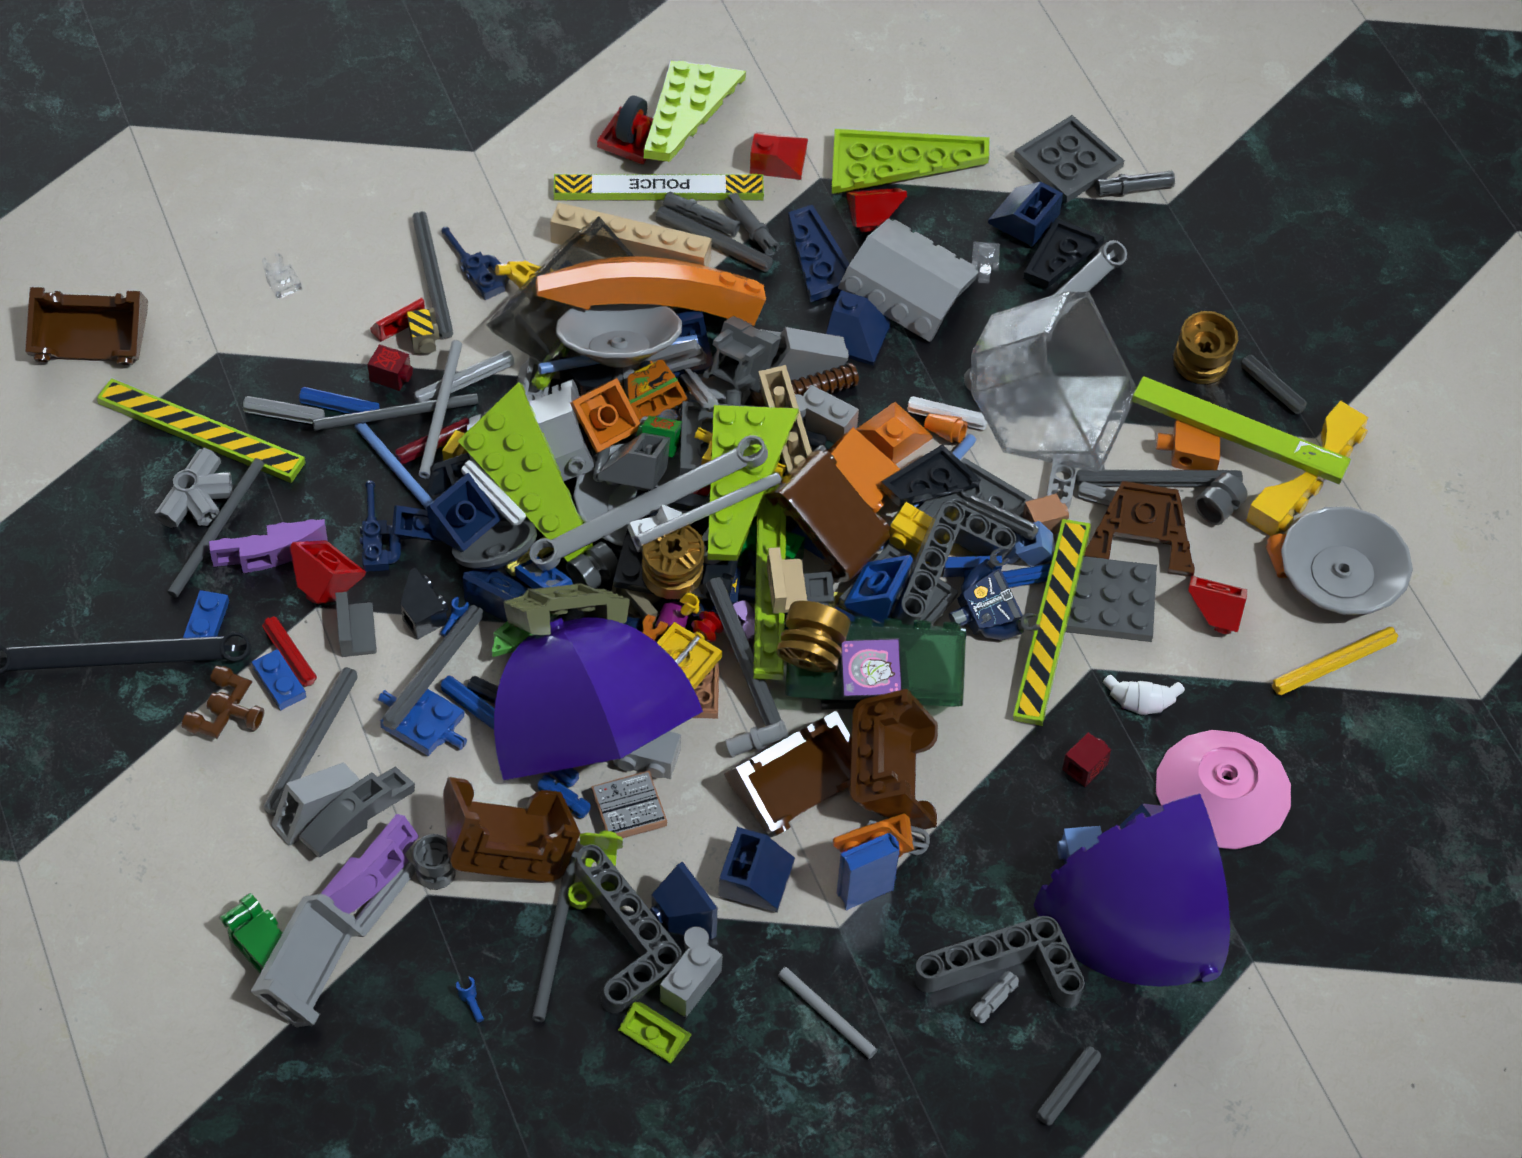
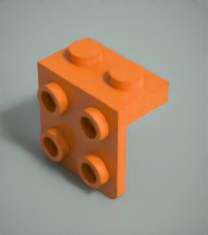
M904 813L852 830L849 833L833 838V845L843 853L882 835L891 833L899 843V857H901L904 853L914 850L910 818Z

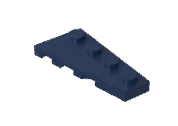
M809 205L789 212L788 221L810 302L841 292L838 286L850 263L813 205Z

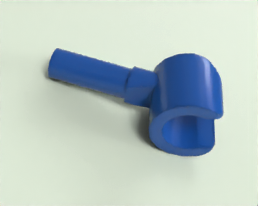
M459 597L452 600L451 615L440 632L441 636H447L454 624L468 609V602H466L464 607H458Z
M468 977L470 988L462 989L459 982H457V992L460 1000L468 1003L476 1022L479 1023L484 1018L475 998L477 995L475 981L473 978Z

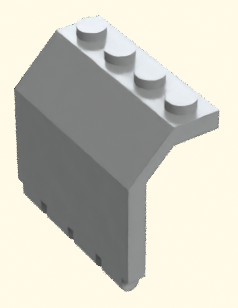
M888 218L867 237L849 264L838 288L842 291L868 298L883 315L930 342L956 298L975 281L979 271L976 270V266L962 258L957 259L956 254L944 247L933 245L934 242L920 233L916 231L914 233L911 232V228L896 219L892 221Z

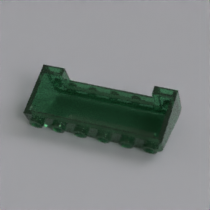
M855 617L854 621H850L851 624L846 640L900 638L902 688L908 689L921 705L963 706L966 628H961L960 623L943 622L942 627L931 626L930 621L914 620L913 625L902 624V620L893 618L884 619V623L872 622L870 617ZM840 657L837 658V670L832 673L813 672L787 662L785 695L801 698L842 700Z

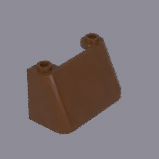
M30 287L25 352L33 356V360L37 362H50L51 358L110 360L116 361L119 365H133V361L139 360L148 312V299L141 291H126V297H124L121 293H116L115 296L63 294L61 291L45 293L44 287Z
M816 450L781 479V483L773 486L764 496L772 506L779 503L785 509L783 513L786 516L791 515L825 557L822 560L825 565L831 564L832 567L827 572L832 571L834 582H848L862 570L890 538V526L883 518L876 516L836 466L837 461L834 456L828 451Z
M908 689L869 697L861 700L855 706L852 719L850 794L859 807L886 818L905 813L910 818L911 826L925 830L937 827V812L930 802L917 801L915 799L916 753L925 752L935 745L938 737V723Z
M834 711L725 772L724 776L767 834L773 832L777 836L791 828L789 822L796 816L841 790L848 788L850 792L852 738L837 711Z
M448 777L443 790L447 852L453 868L462 872L553 882L564 875L580 836V831L561 792L541 790L531 796L526 808L474 802L472 801L474 789L468 780Z

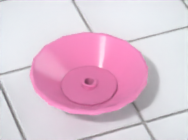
M1209 730L1186 736L1167 750L1156 770V796L1161 806L1181 798L1201 794L1214 830L1218 848L1236 850L1262 843L1281 828L1291 808V783L1282 763L1262 743L1237 732ZM1224 776H1227V777H1229L1231 780H1226V779H1224L1223 777H1224Z

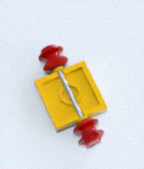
M702 611L699 614L701 621L694 620L691 626L694 633L674 622L657 641V644L683 670L694 690L722 658V650L710 644L716 640L715 633L720 634L724 630L719 616L712 611Z

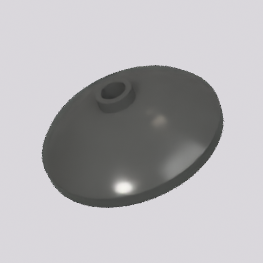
M502 518L464 552L452 548L454 559L458 564L470 569L494 570L504 568L518 560L531 548L537 537L536 528L528 519H524L520 525L514 526L506 518Z

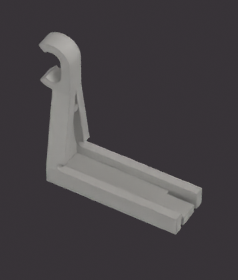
M693 339L669 346L645 361L649 360L654 363L658 360H663L669 369L675 372L706 363V353L697 344V341ZM641 363L623 367L624 388L628 400L627 377L638 371ZM637 432L631 434L623 440L625 442H630L635 438Z

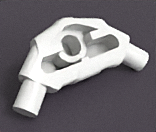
M1108 675L1103 681L1111 690L1110 695L1121 704L1122 708L1140 715L1161 713L1164 709L1174 704L1176 697L1185 691L1183 685L1179 682L1169 688L1146 681H1123L1119 683L1112 675Z

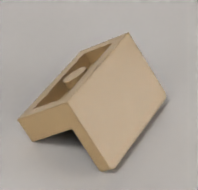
M780 547L768 548L766 565L773 613H788L790 605L794 601H807L802 560H782Z

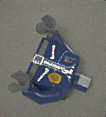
M1002 548L994 550L990 555V560L986 559L972 569L961 585L962 593L957 598L961 608L949 613V619L955 629L969 624L974 635L982 634L985 638L1007 640L1024 633L1025 629L1037 631L1040 628L1039 624L1032 627L1028 625L1029 619L1037 616V614H1022L1001 569L995 570L996 566H1003L1009 562V558L1003 560L1002 563L997 560L996 555L1003 550Z

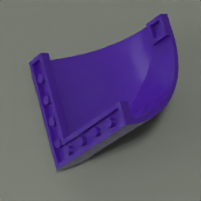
M562 617L550 620L551 634H532L527 637L512 653L502 673L494 712L495 746L503 780L621 759L702 713L703 710L683 670L659 644L647 635L626 624L604 618H580L563 622Z

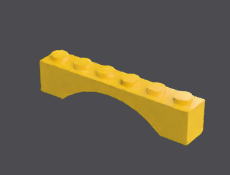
M1340 401L1325 418L1321 431L1322 447L1349 457L1353 451L1352 446L1355 443L1360 444L1367 435L1368 430L1365 427L1369 417ZM1306 471L1291 481L1265 487L1250 505L1246 521L1269 536L1279 534L1281 530L1287 531L1294 520L1293 516L1296 512L1301 514L1309 502L1308 498L1319 493L1324 484V478Z

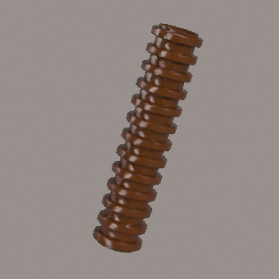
M847 363L846 367L840 365L838 369L833 367L830 371L823 370L822 374L816 372L814 376L811 374L807 375L806 379L804 377H800L798 381L793 379L791 384L794 394L802 396L811 385L829 394H833L834 390L839 392L842 388L849 389L850 385L856 387L859 382V376L855 366L852 363ZM759 389L758 393L756 391L750 393L751 406L766 407L761 389Z

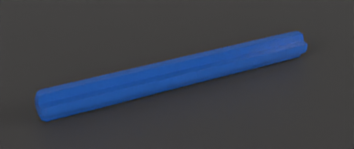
M448 675L442 680L440 685L444 693L494 730L495 708L453 676ZM574 768L549 772L568 787H572L579 780V773Z

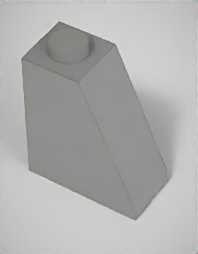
M785 327L779 336L781 337L780 344L770 367L786 365L790 381L793 379L798 380L800 377L806 379L807 375L811 374L814 376L816 372L822 374L823 370L830 371L833 367L838 369L840 365H845L849 354L843 337Z
M343 762L286 783L272 822V827L289 846L295 844L300 840L302 832L321 811L345 790L359 781L357 775Z

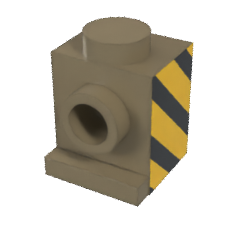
M434 308L407 312L414 355L436 351L435 340L440 339Z

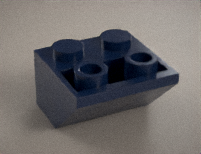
M1043 182L1016 187L988 219V224L1033 247L1059 216L1063 193Z
M737 827L719 878V896L778 913L795 857L768 835Z

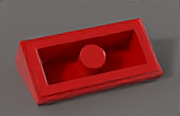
M423 298L377 321L370 328L371 332L381 342L408 328L407 312L425 309Z

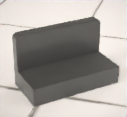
M347 592L335 593L341 656L375 654L377 648L373 604L371 602L349 604Z

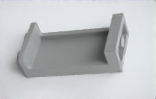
M324 894L302 897L251 992L295 1027L314 1025L320 1015L313 1009L350 938L361 935L364 929L356 923V919L352 915L338 909L330 897Z

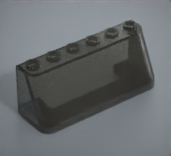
M598 216L568 238L485 325L492 333L540 363L559 360L563 355L561 350L564 347L566 349L568 347L556 335L557 321L569 309L576 306L537 296V276L585 261L635 256L601 217Z

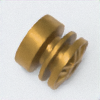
M1201 311L1187 318L1182 326L1173 353V362L1178 373L1186 380L1197 384L1214 383L1224 377L1238 343V331L1233 322L1224 315L1212 311Z
M690 525L643 545L642 579L647 588L656 596L666 599H681L686 593H693L699 587L703 576L704 542L699 533Z
M804 600L794 601L790 605L785 621L786 626L790 630L782 632L781 642L778 643L776 650L777 655L784 661L809 671L820 673L836 671L838 666L837 658L842 653V649L838 644L846 640L851 624L850 619L839 610L821 603Z

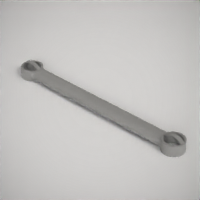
M1111 240L1101 246L1098 254L987 357L965 372L964 382L966 387L974 393H982L990 388L994 383V379L1112 269L1119 267L1126 261L1127 251L1124 245L1119 241ZM1110 247L1113 250L1107 255L1106 249ZM1118 254V262H1113L1110 260L1112 257ZM973 371H980V373L975 378H973ZM983 377H985V386H979L976 384Z
M750 435L744 437L739 442L737 448L552 540L546 538L537 540L530 548V558L537 568L541 570L553 569L558 565L562 557L629 525L632 521L639 520L659 510L661 505L667 506L745 466L758 467L762 465L768 457L767 447L758 436ZM757 444L762 446L757 453L751 456H743L745 449L750 445ZM543 548H554V552L550 556L536 559L537 554Z

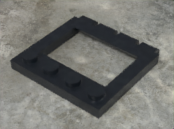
M651 489L647 491L637 490L636 497L651 491ZM691 493L667 506L673 509L691 511L709 503L710 497ZM658 510L641 519L656 516ZM628 527L613 585L617 588L654 594L647 588L642 579L643 551L637 552ZM739 557L737 561L722 560L717 564H707L702 585L699 584V587L693 592L699 599V603L714 606L706 583L716 577L722 578L730 597L733 585L731 580L734 579Z

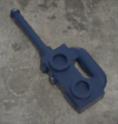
M444 226L441 229L442 234L447 237L461 256V271L465 272L466 278L471 280L481 296L487 300L505 292V285L509 282L508 276L493 275L487 270L488 267H491L495 272L496 265L501 264V262L493 255L487 254L483 256L481 252L473 255L466 253L450 232V228Z
M369 480L365 484L367 487L368 517L366 521H362V527H360V534H363V537H360V544H363L362 565L366 572L389 570V564L396 563L401 556V539L392 535V526L387 525V520H377L375 517V483ZM388 538L389 552L388 550H383L382 540H388Z

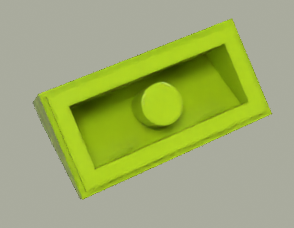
M633 1002L618 1029L670 1063L673 1062L691 1037L689 1032L641 1002Z

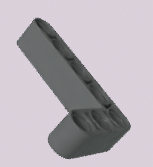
M947 501L943 503L931 520L894 609L893 618L896 624L905 629L912 628L926 612L954 542L982 556H990L994 550L1002 548L1003 550L998 552L996 556H1002V559H1004L1016 543V536L1013 530L958 502ZM935 539L940 540L942 544L938 543ZM926 562H929L933 567L927 565ZM916 585L921 586L923 590L918 589ZM906 608L911 609L914 614L909 613Z
M593 844L585 845L578 852L574 871L640 955V958L612 977L606 983L602 992L601 1004L603 1008L610 1013H620L661 984L681 959L682 954L676 942L603 850ZM585 858L593 859L597 866L587 867L583 864L582 860ZM610 882L615 886L616 890L606 891L602 888L601 883ZM629 906L634 910L635 914L631 916L624 915L620 907ZM639 931H650L653 934L654 939H643L640 936ZM661 954L669 955L673 963L663 964L658 956ZM634 973H645L649 981L642 983L637 981ZM609 991H620L624 999L620 1001L613 1000L609 995Z
M1040 916L926 953L917 960L914 975L916 987L922 992L930 993L1035 959L1053 999L1059 1006L1064 1008H1073L1078 1005L1085 981L1058 923L1048 916ZM1039 933H1045V934L1049 935L1050 937H1049V938H1042V937H1040L1038 934H1039ZM1015 942L1020 944L1021 947L1016 948L1009 943ZM981 952H989L993 956L986 957L983 956ZM1056 959L1061 961L1062 964L1057 965L1052 963L1050 960ZM953 961H960V962H962L964 965H963V966H955V965L952 964L951 962H953ZM929 970L934 972L935 975L928 976L923 971ZM1063 986H1071L1075 991H1066Z

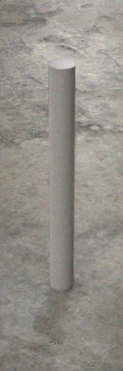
M787 967L781 970L778 977L866 1057L870 1059L876 1054L878 1050L793 972Z

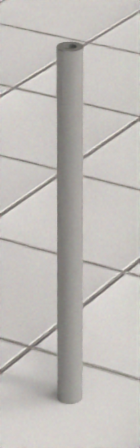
M458 340L451 342L419 470V476L422 478L430 477L462 348V343Z
M778 473L771 474L634 536V542L638 547L771 488L781 483V477Z

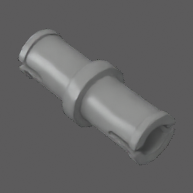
M780 720L777 723L759 729L753 727L748 733L726 739V744L730 755L735 757L753 749L763 750L765 745L786 739L789 736L784 721Z

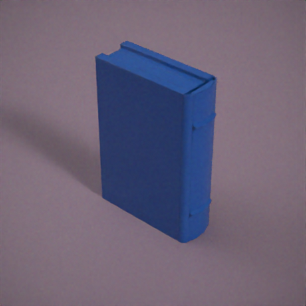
M891 833L841 853L836 894L842 898L846 911L894 890L900 847L897 839Z

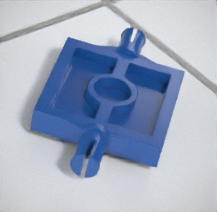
M429 689L424 692L396 729L391 730L389 727H385L383 725V718L380 720L382 729L427 756L445 742L451 743L460 750L467 743V738L454 732L455 727L464 718V710ZM384 690L382 691L383 694L379 695L378 701L391 707L397 697Z

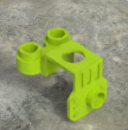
M602 831L599 834L583 833L580 834V844L583 846L591 844L598 846L616 867L617 849L623 848V838L611 831ZM585 859V866L591 867L595 863L593 859ZM576 882L569 888V903L576 909L589 907L593 899H595L582 882ZM610 882L601 883L602 888L606 891L616 890L615 886ZM583 894L587 898L585 901L579 902L575 897Z

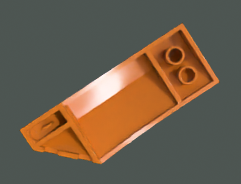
M647 256L613 257L585 261L537 276L536 279L537 296L587 310L590 309L591 305H663L702 311L728 319L735 316L755 326L766 301L764 285L756 280L701 264Z

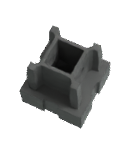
M732 316L724 321L721 333L713 341L712 345L716 347L717 351L713 357V365L704 371L703 377L708 379L715 375L732 383L735 390L744 392L750 388L758 392L760 389L758 371L771 368L770 366L773 357L776 356L781 337L766 330L761 331L752 327L750 323Z

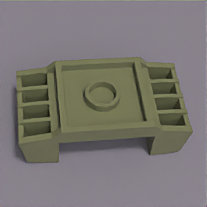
M579 583L528 589L523 596L505 600L503 603L508 624L524 629V631L530 634L550 635V613L566 614L568 609L577 608L579 611H584V618H604L625 623L627 621L630 599L618 596L617 593L607 591V589H594Z

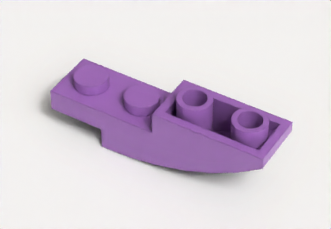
M310 519L294 523L282 522L276 525H267V535H251L243 538H222L209 541L213 567L241 564L243 573L276 567L293 561L290 549L292 542L327 541L325 519Z
M396 814L360 859L351 857L321 894L330 897L334 901V905L342 912L350 914L384 888L407 864L409 860L404 854L419 837L406 817Z

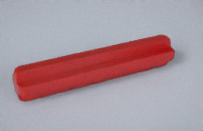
M266 618L262 625L264 631L280 651L300 684L304 687L313 685L317 679L316 674L278 618Z

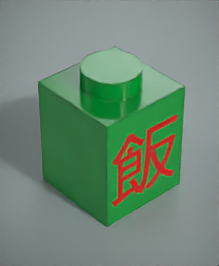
M648 416L643 425H639L637 436L641 433L670 437L668 457L673 458L680 447L682 421Z

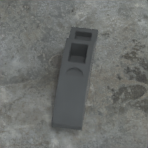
M396 766L378 777L371 772L345 790L321 811L302 832L300 841L318 857L323 856L366 830L367 820L415 792V783Z

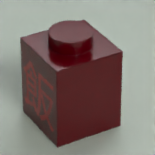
M381 344L378 345L367 364L369 380L371 382L398 391L401 390L405 381L408 382L413 373L408 353Z
M1088 732L1065 754L1062 770L1086 787L1108 765L1111 749L1108 748L1102 739L1095 738Z

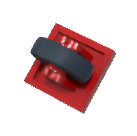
M630 96L623 107H619L597 139V147L644 165L647 160L644 158V148L654 119L647 116V101L638 96Z

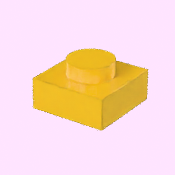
M455 430L442 450L443 461L468 453L458 442L465 433Z

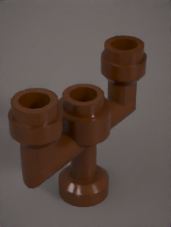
M217 665L211 674V682L222 688L228 686L234 688L231 695L223 692H213L207 701V709L210 710L211 714L217 716L213 723L205 720L201 714L187 712L182 720L181 727L192 734L201 733L218 739L228 723L230 715L245 720L247 728L257 730L264 718V708L254 706L247 709L237 705L251 686L252 680L234 674L232 669Z

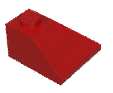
M761 132L754 133L750 152V174H763L764 176L801 180L808 138Z
M900 188L847 192L853 226L860 227V231L876 230V226L883 224L907 197V191Z
M326 540L292 542L290 546L297 587L306 593V598L313 603L335 602V593L347 592L366 574L365 570Z
M1191 576L1188 591L1208 624L1215 626L1214 630L1223 634H1231L1232 631L1238 632L1248 589Z

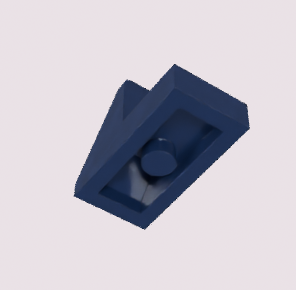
M394 506L392 535L403 540L415 538L443 542L432 535L427 510Z

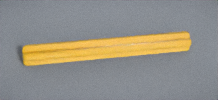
M1393 627L1382 629L1274 679L1272 688L1277 695H1283L1396 643L1398 634Z

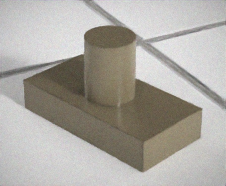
M612 586L613 593L630 599L628 616L642 619L641 632H643L644 618L648 614L657 618L658 611L652 605L659 602L661 597ZM656 618L652 624L653 628L655 626Z

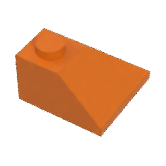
M617 378L570 402L596 453L637 432L641 424Z
M896 402L856 428L858 432L895 465L930 441L933 436Z

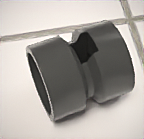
M1222 473L1211 483V487L1206 488L1196 497L1194 501L1195 507L1204 520L1213 525H1220L1247 500L1248 492L1245 485L1236 476L1230 473Z
M598 542L586 550V556L580 554L566 564L568 575L574 584L582 583L596 589L601 585V580L607 582L615 577L618 559L605 543Z
M430 834L418 840L413 850L418 882L423 887L431 890L447 887L455 878L456 869L452 867L448 857L446 837L439 834Z

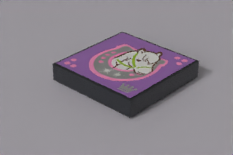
M900 638L845 640V642L840 644L842 649L840 656L842 700H863L903 690Z

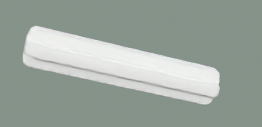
M914 396L908 402L907 410L911 413L927 416L929 413L958 416L967 422L968 427L985 430L988 424V415Z
M467 461L461 468L464 475L469 473L490 502L512 525H520L526 518L525 513L475 461Z

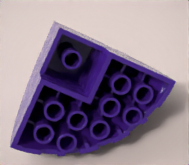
M1200 793L1163 804L1164 811L1152 816L1145 817L1143 813L1136 815L1134 819L1126 823L1123 829L1116 825L1097 836L1098 843L1088 850L1086 847H1081L1066 859L1067 864L1063 865L1059 870H1054L1051 874L1053 881L1049 886L1042 885L1034 902V907L1039 917L1048 916L1056 920L1074 958L1098 973L1126 983L1159 987L1182 985L1200 980L1210 982L1218 978L1222 973L1230 941L1229 902L1218 844Z

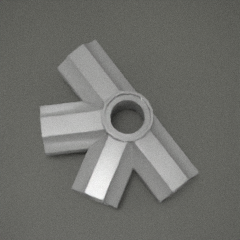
M199 449L185 470L179 471L174 476V486L154 513L156 519L162 522L163 525L173 528L180 524L189 511L199 526L212 524L220 512L212 499L229 498L233 492L231 473H215L221 464L220 457L209 449Z

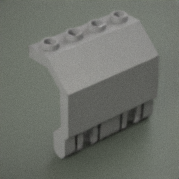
M574 380L561 383V388L559 385L553 386L552 394L545 396L540 391L535 393V397L533 394L526 396L561 471L560 474L563 481L595 470V462L584 443L576 413L570 402L579 397ZM482 414L469 418L467 431L483 417ZM469 454L471 461H475V459Z

